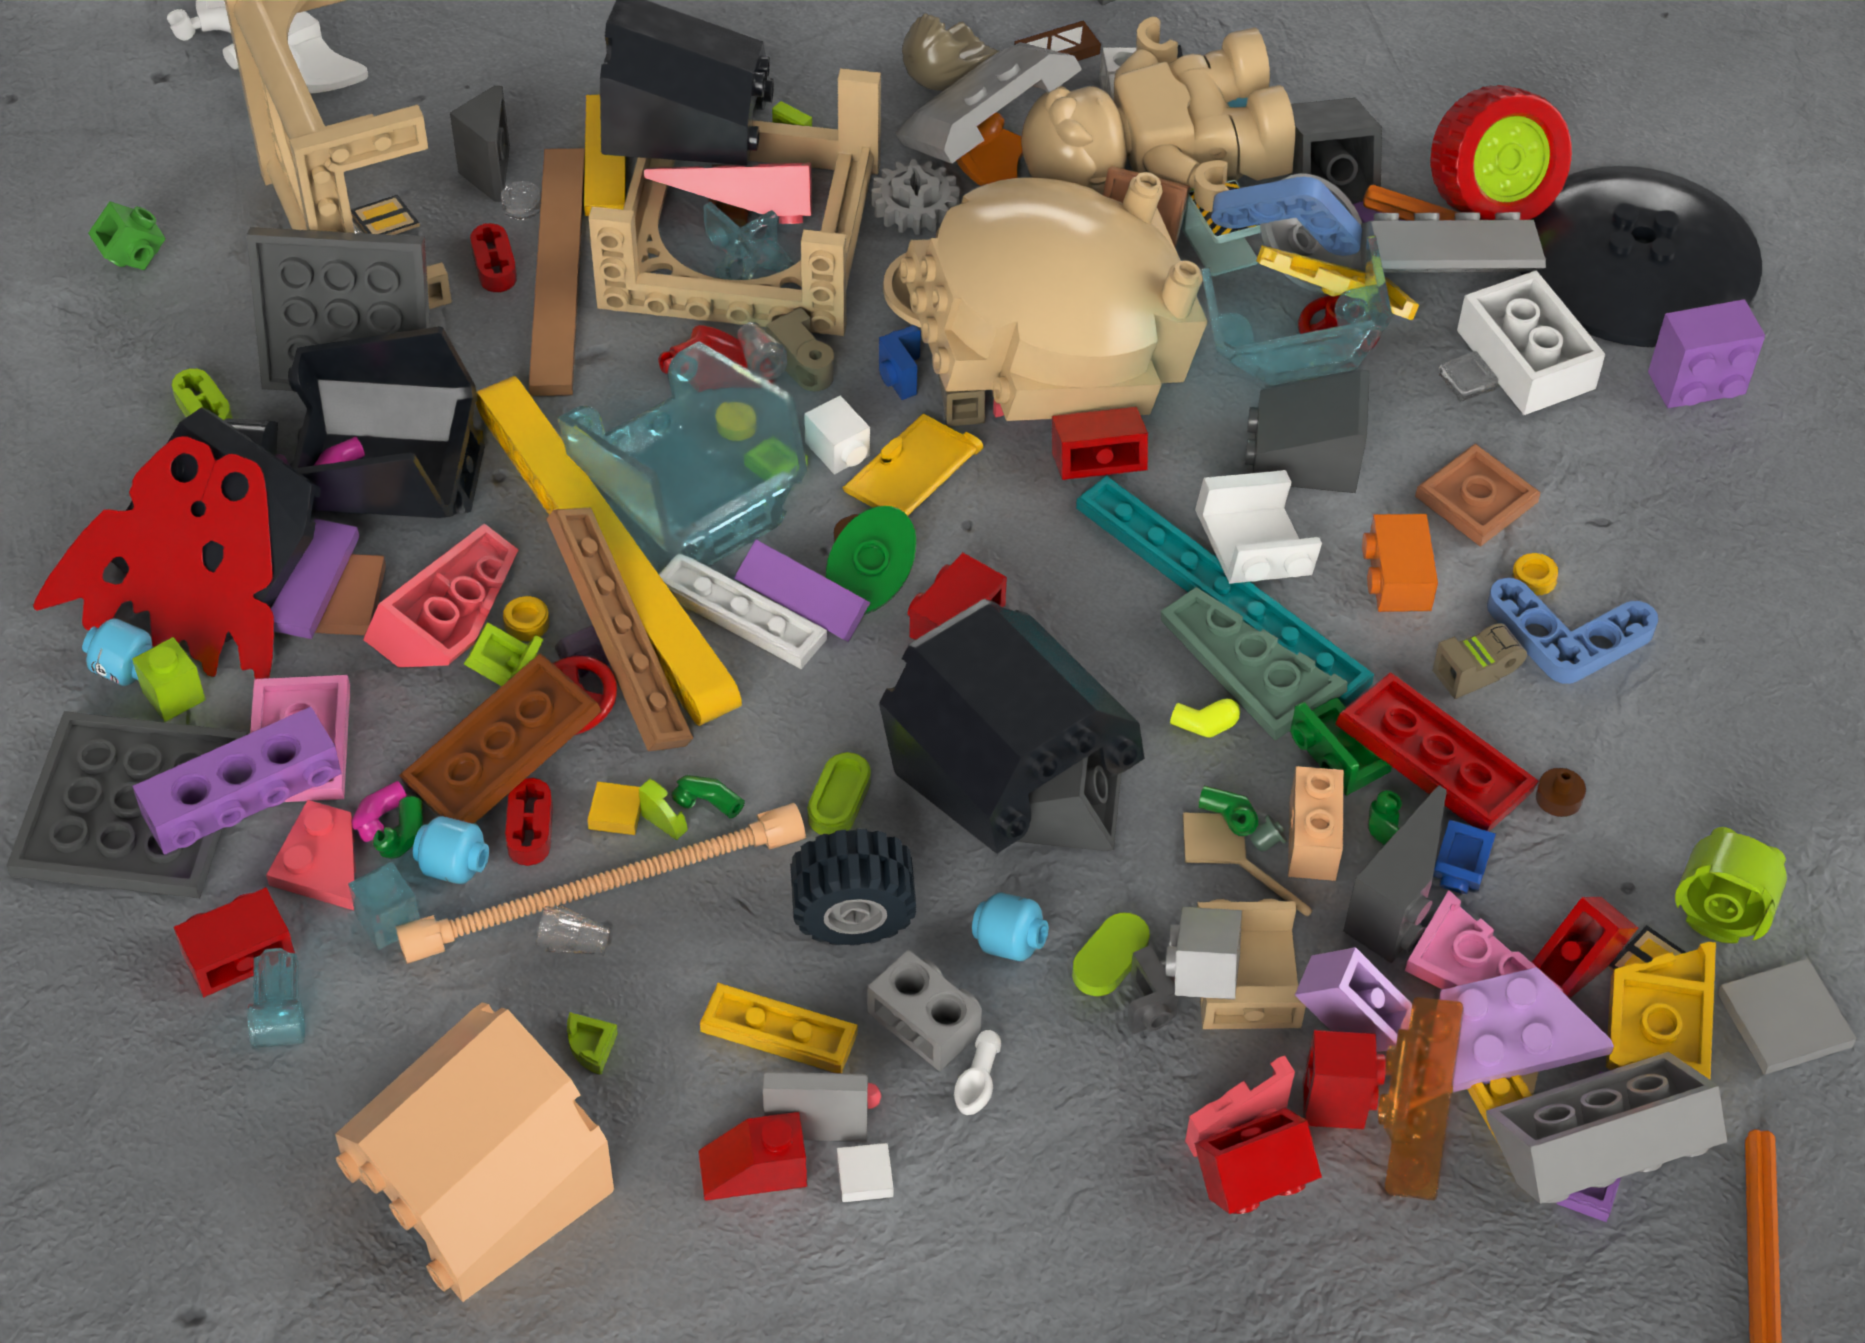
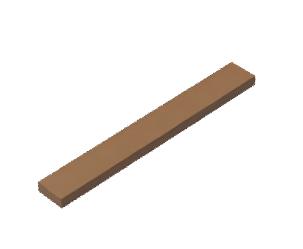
M585 148L544 149L529 374L530 396L573 395Z

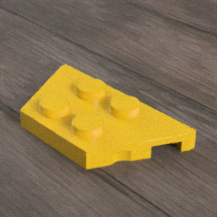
M1708 941L1702 943L1698 949L1676 956L1671 952L1654 957L1649 963L1640 964L1636 962L1614 969L1610 983L1607 1034L1612 1040L1614 1048L1612 1054L1606 1055V1068L1613 1070L1670 1052L1709 1080L1711 1079L1716 942Z

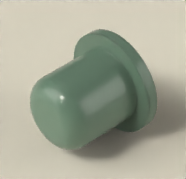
M1270 815L1265 816L1267 822L1250 835L1252 843L1261 852L1267 851L1280 841L1284 844L1288 842L1283 833L1285 831L1279 821L1275 822Z

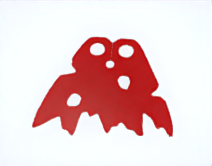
M176 437L157 451L135 474L129 490L134 504L133 510L116 511L104 509L82 531L47 577L33 604L34 610L39 611L82 598L84 600L82 626L90 630L94 626L99 628L105 621L113 619L122 603L132 601L135 614L149 611L153 647L172 637L178 643L185 640L192 658L202 663L203 671L208 676L215 677L226 634L230 632L238 646L241 670L251 669L254 671L255 679H268L273 659L274 615L268 604L255 599L253 596L255 593L265 589L273 578L268 501L264 475L259 465L250 459L236 454H228L215 461L211 448L207 444L189 437ZM184 453L192 455L198 463V472L195 478L186 483L177 481L171 473V464L174 458ZM233 472L245 475L249 484L246 496L238 501H230L225 498L221 489L225 476ZM202 500L206 506V512L201 517H195L191 512V506L194 502ZM210 541L217 542L224 547L223 559L215 572L207 570L203 562L202 548ZM123 557L129 567L123 582L116 585L106 582L103 579L105 568L113 558Z

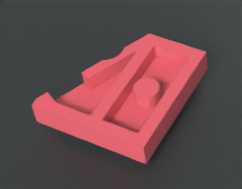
M307 800L266 874L269 886L354 911L357 907V895L355 891L356 862L353 846L355 839L351 821L353 818L352 813Z
M1285 1055L1270 1063L1274 1069L1272 1077L1254 1089L1250 1090L1247 1083L1242 1081L1218 1100L1207 1104L1189 1116L1185 1142L1194 1157H1197L1194 1143L1285 1107L1287 1108L1295 1071Z

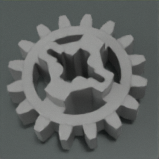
M911 159L910 166L905 167L898 161L895 162L894 171L883 168L882 178H874L871 206L875 207V217H884V226L886 227L898 224L899 233H903L907 227L913 228L915 235H919L923 227H927L931 232H935L936 223H942L947 210L959 204V187H956L955 176L946 177V168L944 166L936 170L932 169V161H927L924 166L917 164L916 159Z

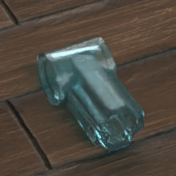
M282 948L264 950L260 956L254 958V1004L248 1005V1031L251 1047L256 1049L303 1044L305 1042V1021L302 1001L299 999V962L296 953L286 952Z

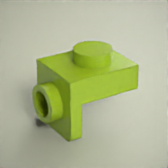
M487 622L469 652L464 665L503 686L538 655L536 653L544 639L535 635L529 644L526 645Z

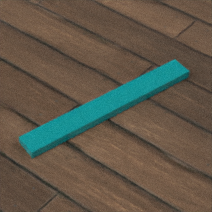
M1107 475L1077 498V510L1186 592H1190L1197 587L1242 615L1243 622L1259 632L1264 629L1277 637L1278 643L1296 655L1301 652L1314 660L1315 667L1330 676L1335 673L1346 680L1347 692L1338 697L1345 707L1373 683L1374 673L1251 582L1229 584L1222 566L1215 555Z

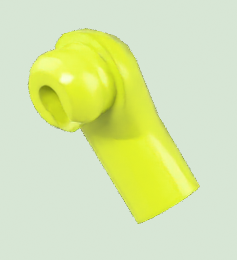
M1228 698L1218 700L1201 710L1177 703L1173 710L1170 724L1203 737L1211 738L1230 729L1238 722L1240 707L1236 701Z

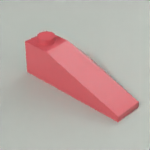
M771 163L753 165V167H745V165L713 166V168H705L704 166L661 167L644 170L646 179L769 217L779 216V224L803 223V216H811L812 214L811 163Z
M484 523L381 601L377 606L363 640L397 667L449 665L475 644L519 550Z

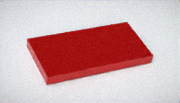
M1391 672L1339 714L1335 725L1429 795L1438 785L1446 789L1444 806L1472 827L1490 832L1534 791L1539 782L1527 771Z

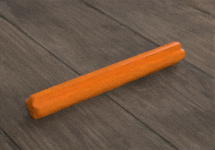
M1754 1129L1749 1131L1748 1137L1745 1139L1750 1343H1782L1776 1139L1770 1131Z

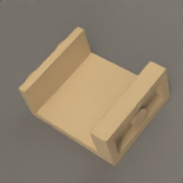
M1225 899L1198 902L1197 908L1242 910L1240 960L1235 999L1200 997L1202 1029L1301 1028L1306 1006L1295 996L1299 986L1292 935L1296 902L1278 901L1276 899H1263L1258 902H1231Z

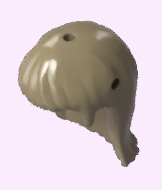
M924 13L922 17H918L910 26L902 45L903 62L907 73L919 85L937 91L945 90L986 59L999 52L980 41L974 35L971 28L963 21L958 22L946 31L945 23L940 22L938 17L928 15L927 13Z

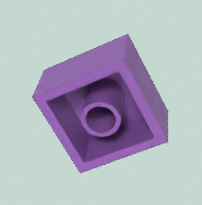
M1745 299L1666 313L1648 373L1667 409L1684 405L1691 406L1700 402L1722 398H1734L1738 395L1746 394L1765 339V334Z

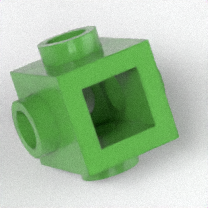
M109 201L88 232L105 259L119 267H126L128 265L141 270L146 269L166 239L156 225V218L149 211L138 206L133 209Z

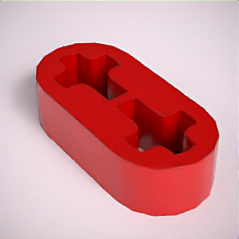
M485 223L477 226L470 234V241L479 281L487 291H507L517 281L515 260L507 232L502 226L494 223ZM493 242L495 248L488 250L486 243ZM499 266L501 273H494L492 267Z
M526 778L508 795L505 836L508 855L519 865L530 866L542 862L548 856L551 848L552 796L549 786L540 779ZM528 798H537L534 802L533 813H526L525 804ZM526 830H533L534 839L531 842V846H522V843L525 841Z

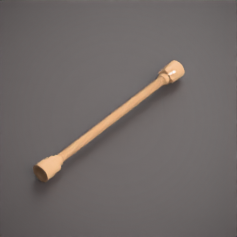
M791 803L757 814L758 821L748 824L745 831L740 829L739 832L734 831L733 834L731 832L728 835L724 834L722 838L717 836L716 840L711 838L710 841L705 840L704 843L702 841L698 844L695 843L693 847L688 845L687 849L682 847L681 851L676 849L675 852L670 851L669 854L666 852L663 856L661 854L658 857L653 856L652 860L647 858L646 861L641 860L640 863L635 862L634 865L630 863L628 867L624 865L622 869L618 867L616 870L611 869L610 872L605 871L604 874L599 873V876L595 874L593 878L591 876L587 877V880L582 878L581 882L576 880L575 884L570 882L569 886L564 884L563 887L558 886L557 889L555 887L551 888V891L547 889L545 893L540 891L539 895L534 893L533 897L528 895L527 899L522 897L521 901L516 899L515 902L512 900L509 904L505 902L503 906L499 904L497 908L492 906L491 910L486 908L485 912L480 910L479 914L474 912L473 915L467 914V917L463 915L461 919L455 918V921L453 919L448 920V918L436 921L434 915L395 926L406 964L428 958L445 952L444 944L454 942V938H458V935L462 937L464 933L468 935L470 931L472 933L476 932V929L481 931L482 927L487 929L488 925L493 927L494 923L500 925V922L506 923L507 920L512 921L513 918L516 920L519 916L521 918L524 917L525 914L529 916L530 912L535 914L536 910L541 912L543 909L548 910L549 907L554 908L555 905L560 906V903L564 905L566 901L572 902V899L577 901L578 897L583 899L584 895L589 897L590 893L595 895L596 892L601 893L602 890L607 891L608 888L612 890L614 886L618 888L620 884L625 886L626 882L631 884L632 881L637 882L638 879L643 880L644 877L647 879L649 875L653 877L655 873L660 875L661 871L666 873L667 869L672 871L673 868L678 869L679 866L681 868L685 865L689 866L690 862L695 864L696 860L701 862L702 858L707 860L708 857L713 858L714 855L716 857L720 854L724 855L725 851L730 853L731 849L736 851L737 848L742 849L743 846L746 848L749 845L757 847L766 844L768 849L771 850L804 840L806 833L801 814L796 804Z

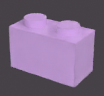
M1356 947L1312 955L1295 993V996L1331 1031L1376 1034V1052L1401 1049L1417 1009Z

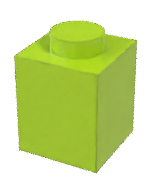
M174 637L132 658L142 693L164 722L206 701L197 667Z

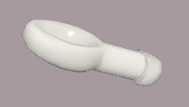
M985 1030L978 1035L975 1042L977 1049L971 1068L965 1070L956 1082L954 1098L956 1106L962 1114L972 1115L979 1112L987 1105L992 1096L993 1082L990 1072L995 1055L1001 1049V1038L995 1031Z

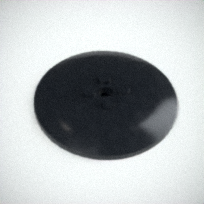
M1608 166L1575 172L1568 175L1564 187L1555 201L1540 215L1530 219L1535 222L1546 259V268L1537 269V272L1588 334L1607 341L1639 347H1656L1666 313L1745 299L1750 307L1760 285L1762 276L1760 248L1751 228L1741 215L1712 191L1693 181L1668 172L1633 166ZM1635 238H1643L1650 243H1639L1635 241ZM1536 270L1526 271V272H1520V274H1521V276H1522V275H1524V274H1527V273H1530V272H1533V271H1536Z

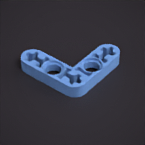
M1295 177L1223 191L1214 196L1211 219L1221 227L1231 229L1297 218L1329 253L1348 256L1360 251L1363 230L1361 225L1318 179Z
M1514 578L1497 580L1491 587L1487 601V609L1491 616L1498 623L1507 626L1527 651V654L1547 676L1562 684L1577 682L1646 645L1652 640L1658 623V614L1653 607L1641 601H1629L1570 631L1526 584ZM1628 620H1629L1631 623H1633L1632 625L1626 627V626H1627V623H1628ZM1530 624H1538L1545 627L1549 634L1537 637L1530 634L1525 627ZM1603 636L1609 639L1613 646L1610 648H1599L1593 645L1589 638Z

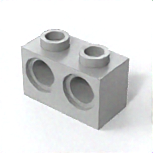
M909 949L867 986V1013L938 1071L944 1069L981 1032L982 1008L977 999L966 989H957L943 977L941 971L934 963L927 959L921 960ZM905 990H913L918 993L913 995H906L901 992ZM947 1019L955 1023L944 1025L937 1021Z

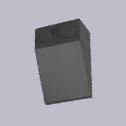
M1440 785L1435 788L1355 878L1343 932L1390 963L1394 961L1403 949L1408 952L1412 951L1425 931V928L1420 924L1432 905V901L1428 899V894L1434 874L1447 791Z

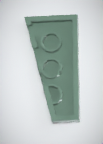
M1197 587L1160 611L1161 621L1275 741L1291 730L1296 705L1305 702L1313 710L1347 692L1346 680L1335 673L1330 676L1315 667L1314 660L1301 652L1297 655L1278 643L1277 637L1264 629L1259 632L1243 622L1242 615Z

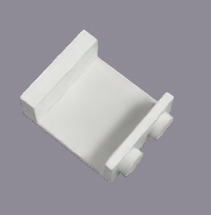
M1286 470L1203 478L1195 511L1229 584L1309 576L1313 574L1322 542L1319 537L1299 539L1284 509L1291 486V480Z

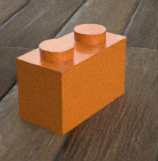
M1374 514L1370 533L1363 534L1362 553L1364 559H1370L1371 567L1368 568L1367 586L1369 594H1376L1378 612L1432 611L1438 579L1427 514Z

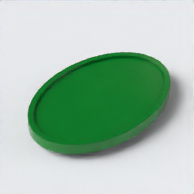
M878 506L868 509L847 524L837 537L830 551L826 566V578L870 602L864 615L880 609L892 600L903 587L911 572L916 554V533L910 518L903 511L892 506Z

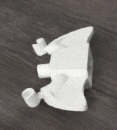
M196 0L198 16L191 19L185 10L182 9L174 10L167 15L172 32L178 39L183 41L192 38L196 29L201 28L202 32L222 30L231 33L224 0ZM306 11L295 15L288 32V45L310 94L344 88L368 78L366 66L343 57L328 47L322 39L318 20ZM232 43L223 49V56L231 68L238 69L234 44Z

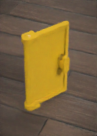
M922 414L898 437L892 439L871 462L843 486V490L872 508L892 506L909 516L972 455H977L984 446L982 441L968 432H965L963 435Z

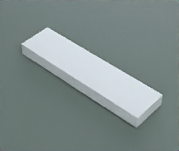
M681 552L659 573V576L679 604L799 669H802L827 640L826 629Z

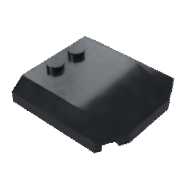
M201 407L179 422L168 442L176 437H189L207 444L211 448L215 461L225 455L236 454L254 461L261 468L267 491L273 578L265 589L255 593L253 596L255 599L268 604L271 608L314 538L316 523L310 520L314 496L320 498L321 488L216 414ZM190 454L178 455L171 464V473L179 482L186 483L191 481L198 472V463ZM239 472L229 473L225 476L221 485L223 495L230 501H238L244 498L249 488L247 478ZM202 500L194 502L191 506V512L195 517H201L206 512V506ZM133 501L130 502L126 511L133 510ZM214 541L208 542L202 548L204 566L211 572H215L220 565L224 550L221 544ZM123 557L112 559L111 562L128 573L129 567ZM230 632L226 634L225 642L233 638Z

